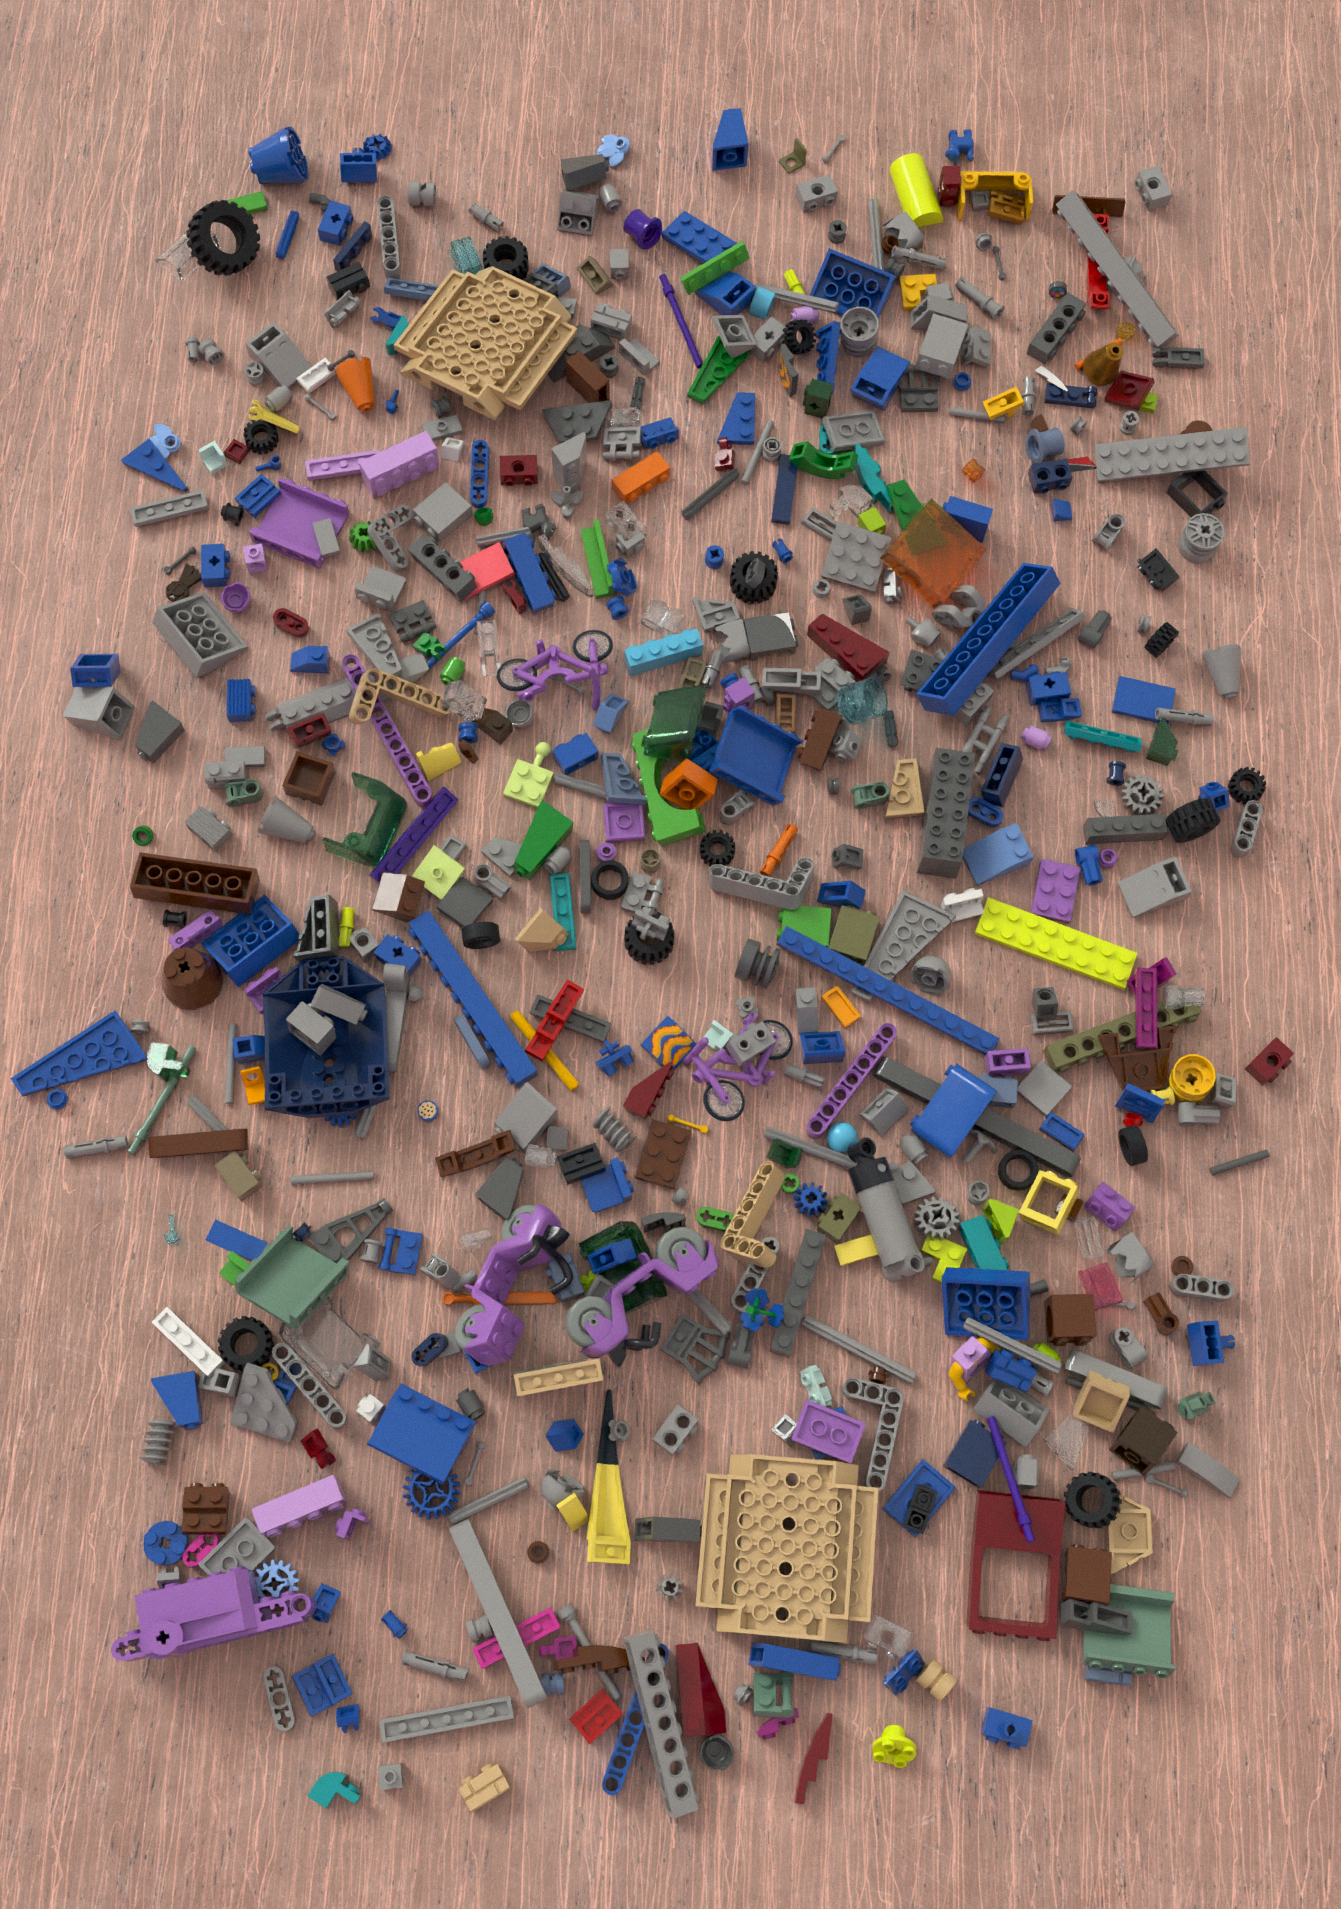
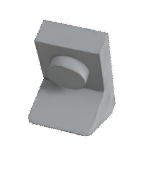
M1216 1073L1214 1091L1209 1104L1229 1109L1236 1103V1078Z

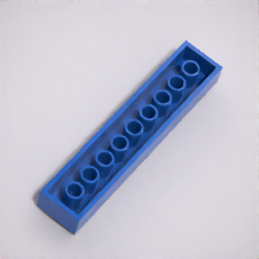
M1023 563L916 693L925 711L954 716L964 702L1061 584L1053 567Z

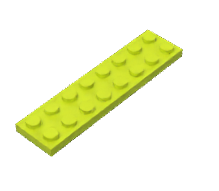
M988 897L983 909L984 913L981 915L974 933L975 935L1125 990L1126 980L1130 977L1138 954L1137 952Z

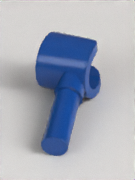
M395 390L391 399L386 401V411L394 414L398 408V405L394 403L399 393L398 390Z
M278 455L272 456L270 462L255 467L256 471L266 468L279 470L281 467V462H278L280 457Z

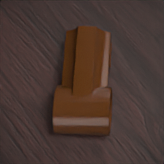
M1160 1292L1143 1301L1154 1319L1157 1331L1160 1334L1168 1336L1178 1328L1179 1320L1176 1315L1172 1314ZM1163 1320L1170 1321L1172 1324V1328H1166L1163 1324Z

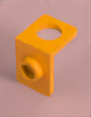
M257 1066L240 1071L246 1089L248 1105L265 1102V1079L261 1067ZM250 1073L258 1074V1077L254 1080L247 1078Z

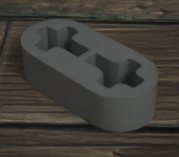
M756 558L748 566L745 581L752 588H756L762 582L765 573V563Z

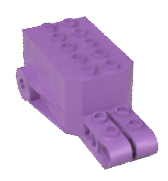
M244 1566L230 1569L231 1572L222 1573V1571L208 1574V1578L195 1577L187 1579V1583L178 1584V1582L164 1585L165 1588L163 1589L150 1588L143 1590V1594L135 1595L140 1629L126 1632V1637L117 1639L111 1647V1653L119 1661H136L144 1658H156L159 1660L171 1656H184L191 1651L308 1622V1617L312 1616L316 1610V1602L311 1596L302 1593L297 1594L294 1591L281 1593V1598L278 1599L272 1596L259 1599L254 1571ZM302 1600H305L307 1606L306 1609L301 1612L299 1610V1603ZM281 1607L284 1608V1611L281 1612V1615L273 1614L271 1611H279L281 1610ZM128 1646L135 1647V1649H136V1650H134V1651H133V1650H127V1651L125 1652V1649H127Z

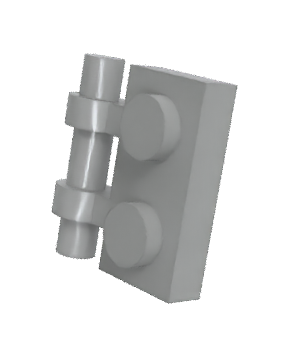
M641 427L604 428L603 445L604 448H610V452H603V459L617 461V459L633 460L634 458H640L641 452L633 450L634 447H641ZM626 447V451H617V448Z
M632 872L621 910L635 913L637 909L641 910L646 906L652 909L654 914L659 906L657 904L659 897L664 891V880L657 879L655 885H650V876ZM647 892L652 893L650 901H645Z

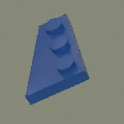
M736 393L718 437L717 444H719L720 438L727 437V443L754 445L755 393Z

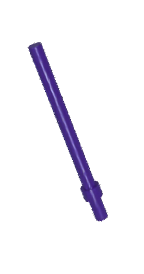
M662 274L659 278L663 286V293L670 302L696 367L701 368L703 365L674 296V288L669 284L666 274Z
M995 1416L989 1417L987 1421L1018 1513L1019 1527H1022L1027 1543L1034 1542L1035 1537L1030 1525L1032 1521L1030 1515L1026 1513Z

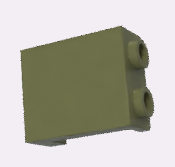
M842 905L828 948L864 966L880 917L871 911L862 912L854 906Z

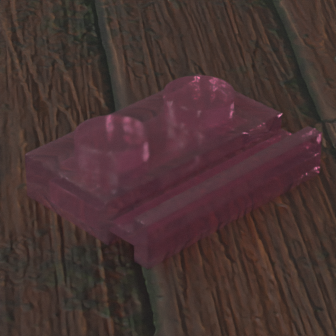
M1107 1262L1078 1272L1086 1294L1094 1295L1095 1311L1123 1301Z

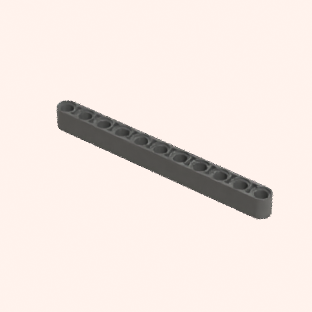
M888 1057L881 1058L873 1074L878 1080L926 1105L929 1104L941 1084ZM985 1108L972 1127L1014 1150L1027 1151L1033 1155L1037 1162L1067 1177H1073L1081 1160V1157L1074 1152L988 1108Z

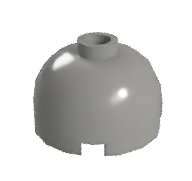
M927 955L915 963L910 972V979L914 985L917 983L921 986L920 990L925 993L941 994L943 990H947L950 984L951 969L940 957Z
M549 1469L541 1483V1493L547 1501V1505L554 1510H558L556 1505L573 1493L576 1494L580 1501L585 1490H582L584 1486L568 1474L563 1477L558 1475L560 1471Z

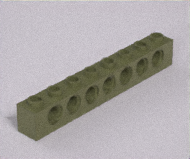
M1192 990L1157 1003V1016H1161L1164 1020L1163 1023L1157 1021V1027L1174 1025L1178 1028L1183 1022L1189 1024L1198 1020L1202 1009ZM1174 1009H1179L1182 1015H1176ZM1135 1012L1047 1045L1043 1052L1050 1068L1055 1072L1059 1071L1062 1073L1071 1069L1070 1066L1078 1064V1066L1086 1064L1092 1057L1099 1059L1106 1056L1098 1035L1118 1033L1120 1050L1124 1049L1125 1045L1131 1042L1135 1045L1136 1014ZM1119 1030H1125L1128 1036H1122ZM1084 1043L1091 1046L1090 1051L1083 1048ZM1066 1050L1071 1051L1072 1054H1073V1057H1072V1058L1067 1057V1056L1065 1055L1064 1051H1066Z

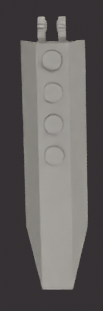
M422 653L398 659L403 672L398 677L414 683L429 671ZM369 674L370 681L375 683L374 676ZM346 677L277 704L278 710L267 713L265 718L267 721L280 717L283 719L269 725L271 731L285 727L288 731V727L322 713L325 714L328 723L349 715L355 692ZM387 682V688L393 690V685ZM378 693L382 702L391 699ZM369 695L364 698L366 701H369Z

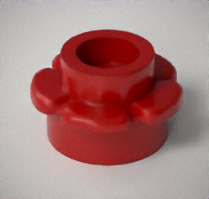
M1127 1113L1123 1123L1126 1127L1136 1125L1139 1128L1143 1124L1142 1116L1137 1113Z

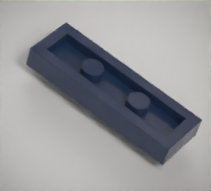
M364 221L333 259L337 272L350 266L353 258L359 255L362 247L371 240L372 231L369 223Z

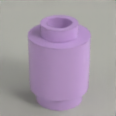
M809 306L794 308L791 313V321L803 319L813 324L814 321H818V311L816 308Z
M1030 725L1029 728L1025 727L1021 738L1024 739V744L1039 750L1041 748L1046 750L1051 735L1047 731Z

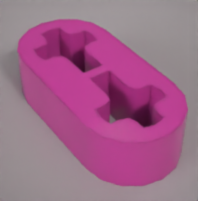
M200 1535L183 1552V1562L190 1567L199 1566L198 1564L220 1543L219 1536ZM213 1536L214 1539L212 1540V1542L214 1544L212 1546L206 1545L204 1548H202V1546L206 1543L205 1537ZM198 1550H200V1552L196 1555V1558L198 1560L196 1562H189L188 1560L190 1559V1556L188 1554L190 1552L196 1553Z

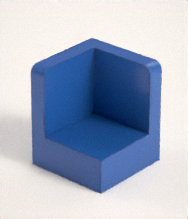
M573 1418L553 1422L545 1437L553 1449L559 1452L576 1449L584 1433Z

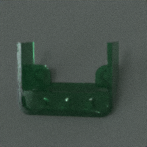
M352 772L351 776L354 786L366 790L368 796L377 801L364 834L357 832L349 833L346 835L343 843L325 837L322 841L326 852L375 868L391 849L407 811V803L401 795L383 782Z

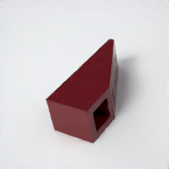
M667 1063L634 1086L623 1104L624 1109L644 1119L647 1116L651 1117L656 1108V1105H654L657 1097L661 1098L665 1091V1087H663L665 1081H670L675 1072L672 1069L673 1063Z

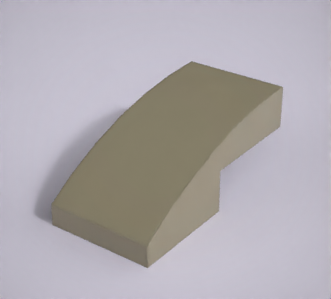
M688 657L677 689L678 693L696 697L705 667L707 666L706 661Z

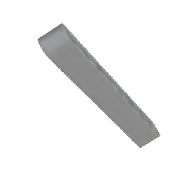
M467 1519L450 1527V1533L528 1709L548 1699L470 1520Z

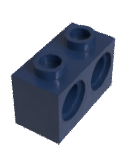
M1067 458L1032 464L1028 472L1033 493H1046L1050 490L1066 489L1070 486L1073 478Z

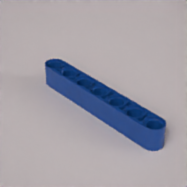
M660 1643V1647L665 1650V1657L663 1659L666 1665L669 1650L666 1645ZM636 1690L602 1781V1788L608 1795H615L621 1790L644 1727L643 1716L641 1723L638 1725H633L629 1720L632 1712L637 1711L642 1715ZM629 1733L633 1735L634 1743L632 1746L626 1747L622 1744L621 1739L624 1734ZM619 1755L624 1756L627 1761L625 1767L621 1769L616 1768L613 1763L614 1758ZM611 1777L617 1779L619 1783L618 1788L614 1791L608 1790L605 1784L607 1779Z

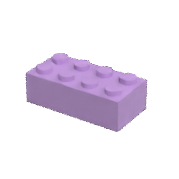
M427 431L359 462L363 482L373 498L383 496L388 491L400 488L403 484L411 480H417L420 476L434 472L439 468L437 448Z
M331 1475L252 1508V1512L260 1534L274 1538L283 1534L282 1530L286 1528L293 1530L301 1527L305 1520L311 1519V1521L322 1518L324 1512L331 1511L333 1513L344 1508L343 1504L348 1502L339 1478Z

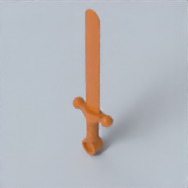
M551 1291L509 1292L504 1304H554L558 1302L559 1298L555 1299ZM446 1292L442 1296V1301L445 1305H452L458 1302L474 1303V1305L481 1304L472 1297V1294L458 1295Z

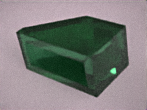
M1161 718L1156 726L1146 759L1168 766L1171 760L1175 761L1178 750L1175 749L1177 740L1165 719Z

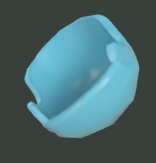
M838 1122L830 1127L826 1140L832 1150L847 1153L849 1145L858 1141V1133L849 1123Z

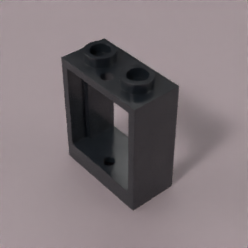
M1205 470L1183 473L1170 483L1166 492L1190 517L1201 513L1212 514L1213 510H1219L1226 503L1225 499L1228 494ZM1194 480L1215 499L1202 511L1181 491Z

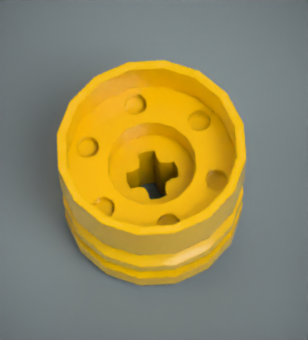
M1188 1054L1181 1057L1175 1063L1168 1079V1087L1172 1088L1174 1097L1179 1102L1199 1103L1206 1098L1216 1079L1215 1069L1212 1063L1205 1057L1197 1054Z

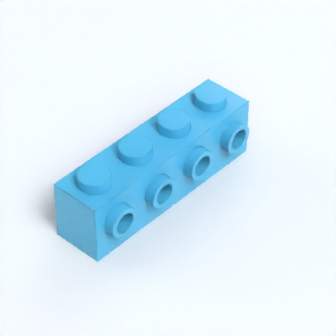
M686 629L680 634H670L663 639L649 640L643 645H632L624 650V660L630 676L687 660L688 657L700 656L703 654V643L697 629Z

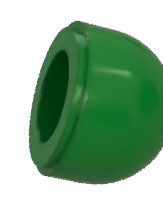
M486 507L475 511L474 517L476 522L482 526L489 525L493 521L492 509Z
M146 825L137 827L132 834L134 842L140 846L148 845L153 839L152 829ZM140 831L146 833V841L139 839L138 834Z

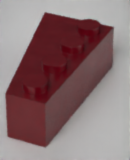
M823 613L808 626L807 636L828 656L837 660L845 672H851L858 684L871 671L876 672L878 667L888 661L889 651Z

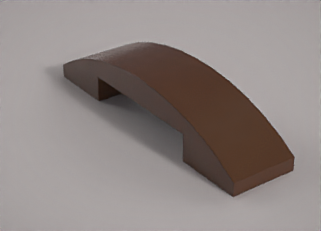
M507 1130L491 1136L489 1140L457 1152L451 1151L435 1157L440 1177H446L497 1160L515 1151L516 1146L511 1130Z

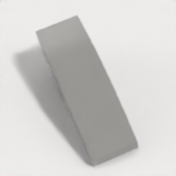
M763 668L762 688L795 694L821 695V672L802 671L800 668Z
M1190 1443L1184 1445L1175 1462L1191 1472L1194 1477L1228 1498L1231 1497L1240 1480L1222 1464Z

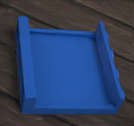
M738 706L729 712L709 772L772 806L780 804L785 797L781 790L797 745L802 744L803 740L799 739L796 734L781 729V726L768 722L765 717L750 712L747 707Z

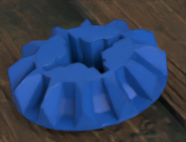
M372 134L371 137H366V141L363 142L364 153H376V159H383L391 152V141L388 140L387 136H382L381 134L375 136ZM375 143H378V145L380 146L379 150L374 145Z

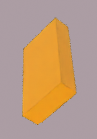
M838 985L821 996L823 1002L844 1029L861 1018L859 1012Z

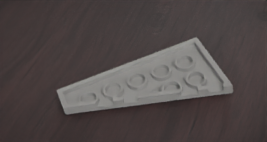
M902 890L864 967L891 981L956 918V915ZM853 986L851 990L852 995L867 1002L874 997L856 986Z

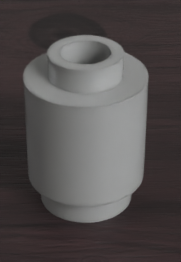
M611 184L603 185L599 190L601 201L606 211L615 212L622 204L621 199L614 186Z
M285 385L278 386L265 397V405L270 411L278 412L291 401L290 399L293 395Z
M557 846L545 859L544 868L552 875L560 873L572 860L571 851L565 846Z
M909 1133L900 1140L902 1142L900 1148L911 1162L913 1161L915 1164H918L929 1156L926 1152L927 1148L916 1134L911 1135Z

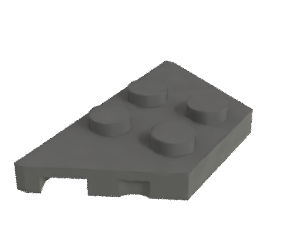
M611 400L542 409V412L560 443L582 432L586 433V441L598 440L601 428L607 420L606 415L609 409H612L613 403Z

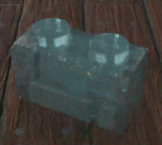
M470 236L461 240L451 241V249L448 252L451 261L455 260V271L464 275L468 271L476 275L478 271L482 270Z

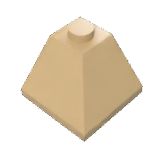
M540 908L517 935L515 940L528 952L556 949L565 942L569 933Z

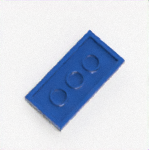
M683 211L661 233L664 240L703 264L737 244V242L686 211Z

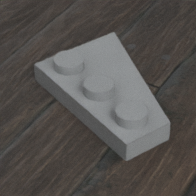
M910 1160L892 1174L902 1204L936 1193V1190Z

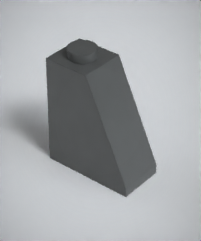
M603 154L560 159L562 178L566 191L606 179V172L609 171L608 160H604Z
M153 700L149 704L135 745L139 751L137 754L143 760H149L154 764L185 729L179 720Z
M508 1156L475 1193L479 1201L504 1221L509 1219L514 1210L524 1174L523 1168H521L523 1166L522 1163L514 1157L511 1160Z
M654 1516L635 1519V1541L700 1542L702 1535L700 1520Z

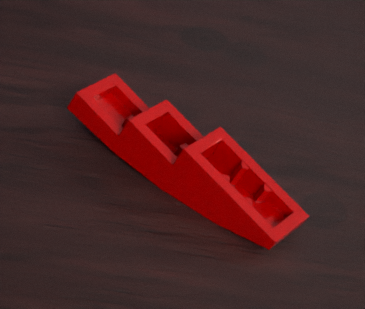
M566 980L548 1008L544 1019L536 1029V1033L526 1047L525 1053L543 1062L584 992L582 987Z

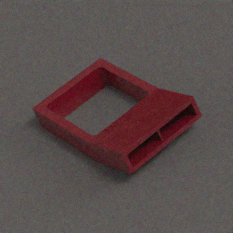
M977 1490L971 1543L966 1623L969 1630L976 1634H985V1631L993 1632L994 1635L1002 1637L1006 1636V1634H1014L1015 1637L1021 1639H1028V1636L1037 1637L1040 1641H1050V1638L1056 1639L1060 1554L1065 1502L1063 1499L1021 1495L1026 1513L1030 1515L1032 1521L1030 1525L1035 1537L1034 1542L1027 1543L1023 1529L1018 1524V1513L1011 1493ZM985 1547L1048 1554L1044 1622L1037 1623L979 1616L982 1552Z

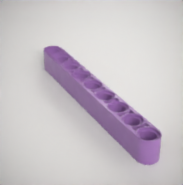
M349 654L342 659L344 674L356 694L358 684L355 682L361 678L365 670L357 656ZM350 663L356 664L354 668H347V665ZM363 692V694H362L363 698H365L366 696H368V694L365 693V692ZM377 695L369 719L415 803L419 807L425 808L432 800L431 789L379 695ZM375 712L383 713L380 717L373 716ZM385 728L392 729L388 734L382 732ZM394 744L401 746L398 750L391 749ZM404 760L410 762L408 766L400 765V763ZM411 777L419 778L416 783H411L409 779ZM422 793L428 795L424 800L418 798Z

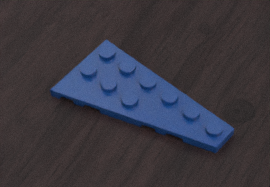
M114 1010L10 1079L20 1094L27 1096L149 1059L116 1010Z

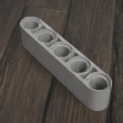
M383 195L377 200L383 267L386 278L399 279L401 268L394 203L390 196Z
M285 1343L275 1345L272 1355L278 1365L329 1426L334 1429L342 1428L347 1421L343 1409L289 1345ZM281 1348L288 1350V1356L284 1359L277 1357V1351ZM295 1364L302 1367V1371L298 1375L290 1373L291 1367ZM314 1381L316 1385L314 1390L309 1392L304 1390L305 1382ZM320 1397H327L329 1399L327 1407L321 1408L317 1405ZM334 1413H340L343 1416V1420L339 1424H333L331 1416Z
M1070 1350L1064 1367V1371L1086 1380L1091 1370L1101 1374L1106 1379H1112L1113 1382H1120L1130 1386V1399L1155 1409H1161L1168 1390L1165 1386L1083 1352Z

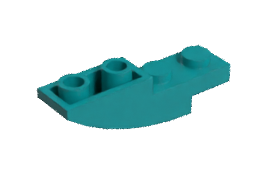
M858 443L855 445L854 452L858 455L855 471L860 485L872 504L880 501L891 514L894 512V508L888 495L886 484L880 478V465L873 461L868 451Z

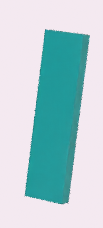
M569 873L550 875L554 920L569 933L565 942L557 947V951L577 950Z

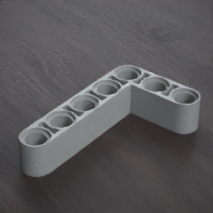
M810 858L799 859L787 881L720 864L712 865L709 868V887L711 889L790 910L800 907L814 879V861Z
M385 963L383 981L386 987L389 1072H397L410 977L406 965Z
M849 1378L842 1386V1394L845 1398L881 1407L864 1481L865 1487H871L869 1483L870 1478H878L880 1480L878 1492H880L886 1484L904 1396L897 1388L857 1378ZM847 1384H855L857 1393H849L846 1389ZM868 1389H875L878 1397L876 1399L869 1398L867 1395ZM889 1394H895L898 1397L897 1404H891L888 1401ZM884 1415H891L894 1423L892 1425L885 1424L883 1420ZM879 1436H887L889 1438V1445L882 1446L879 1443ZM876 1456H881L884 1459V1467L875 1465L874 1458Z

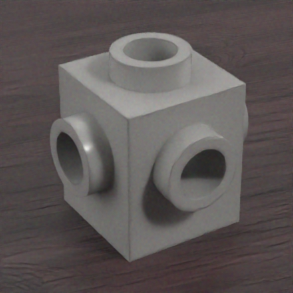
M852 730L837 731L829 751L839 761L855 760L863 740Z

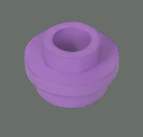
M602 843L597 848V856L601 861L613 860L616 857V848L611 843ZM605 849L610 850V853L604 854L603 851Z
M1103 849L1099 852V864L1101 866L1110 868L1116 864L1117 854L1114 850ZM1104 857H1109L1110 861H1106Z

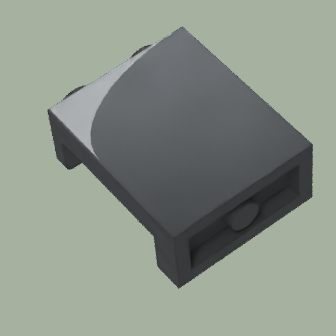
M789 612L744 619L743 623L750 649V661H756L758 655L790 650L791 654H795V649L798 647V638L793 635L795 625L793 618L790 619Z

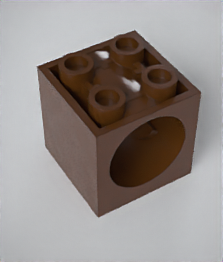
M1093 1294L1051 1295L1044 1301L1047 1343H1053L1056 1347L1066 1346V1343H1074V1346H1085L1097 1336Z

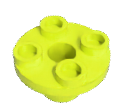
M899 1725L887 1726L882 1733V1737L876 1739L872 1744L874 1761L893 1764L897 1768L906 1767L907 1762L912 1761L917 1753L915 1743L905 1737V1730Z

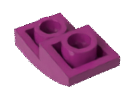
M794 1708V1715L792 1717H772L756 1731L757 1736H762L763 1740L776 1737L775 1732L780 1731L778 1722H782V1726L795 1723L794 1718L799 1717L797 1708Z

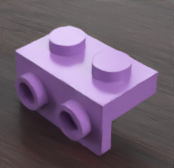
M278 967L267 970L262 978L258 981H252L247 985V989L244 990L247 997L261 1014L264 1013L262 994L283 977Z
M1104 1182L1098 1186L1084 1204L1087 1210L1114 1231L1121 1227L1135 1209V1206Z
M355 1508L351 1512L346 1510L343 1519L339 1518L335 1527V1531H337L336 1536L349 1541L357 1520L369 1524L371 1520L366 1518L367 1514Z

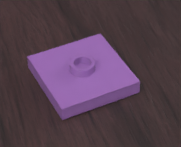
M625 803L603 804L606 843L645 840L643 805Z

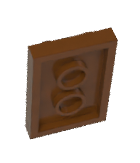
M652 1119L635 1178L675 1189L691 1130Z

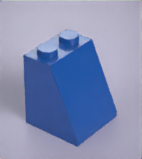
M741 108L723 110L713 143L712 171L747 166L749 143Z

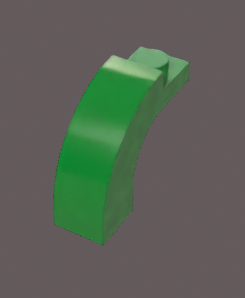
M808 441L793 445L789 460L799 469L814 476L827 479H842L845 473L854 471L858 455L854 451L839 455L826 454L816 449Z

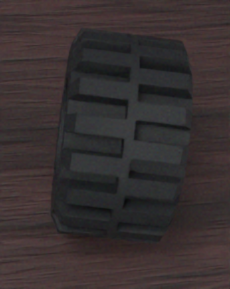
M500 236L497 240L492 239L491 244L487 243L486 249L483 250L484 269L493 266L523 280V277L526 278L529 271L527 248L523 246L521 241L517 242L515 237L511 239L509 236H505V238ZM503 259H510L513 261L509 264L498 263Z
M750 551L748 555L743 553L742 558L738 556L736 562L732 564L730 587H732L733 594L736 593V597L738 599L742 598V602L745 603L750 601V604H754V601H757L759 604L762 603L763 599L767 601L769 595L772 596L777 586L778 568L777 565H774L775 561L773 559L769 560L767 554L763 556L762 552L759 551L758 554H754V551ZM758 558L765 563L764 579L756 588H752L746 583L744 576L750 563Z
M1208 798L1191 801L1174 810L1166 818V824L1176 843L1197 839L1212 831L1221 821L1211 800Z
M657 912L652 917L659 919L661 913ZM629 920L627 927H625L624 942L630 957L634 956L636 962L641 960V964L646 965V962H650V965H654V961L660 963L662 958L666 959L669 956V952H672L674 945V929H672L673 925L671 922L668 924L669 928L664 941L660 940L655 945L647 946L638 940L637 937L641 932L631 925L633 920Z
M241 1316V1319L234 1318L231 1324L228 1322L225 1325L227 1326L226 1329L221 1330L220 1334L222 1336L221 1338L218 1337V1343L220 1344L218 1351L221 1353V1358L230 1367L243 1372L247 1363L262 1367L265 1362H269L274 1341L272 1333L263 1322L254 1317ZM245 1333L255 1334L258 1344L254 1352L247 1356L238 1355L235 1352L236 1340Z
M1088 1472L1080 1473L1078 1477L1074 1476L1071 1479L1072 1483H1068L1066 1486L1068 1488L1067 1492H1064L1066 1511L1068 1515L1072 1516L1071 1519L1088 1528H1102L1104 1525H1110V1521H1115L1117 1512L1120 1513L1121 1510L1119 1504H1122V1499L1119 1498L1121 1493L1116 1488L1117 1485L1108 1477L1099 1473ZM1092 1487L1100 1489L1104 1497L1101 1509L1095 1513L1085 1511L1082 1506L1084 1492Z

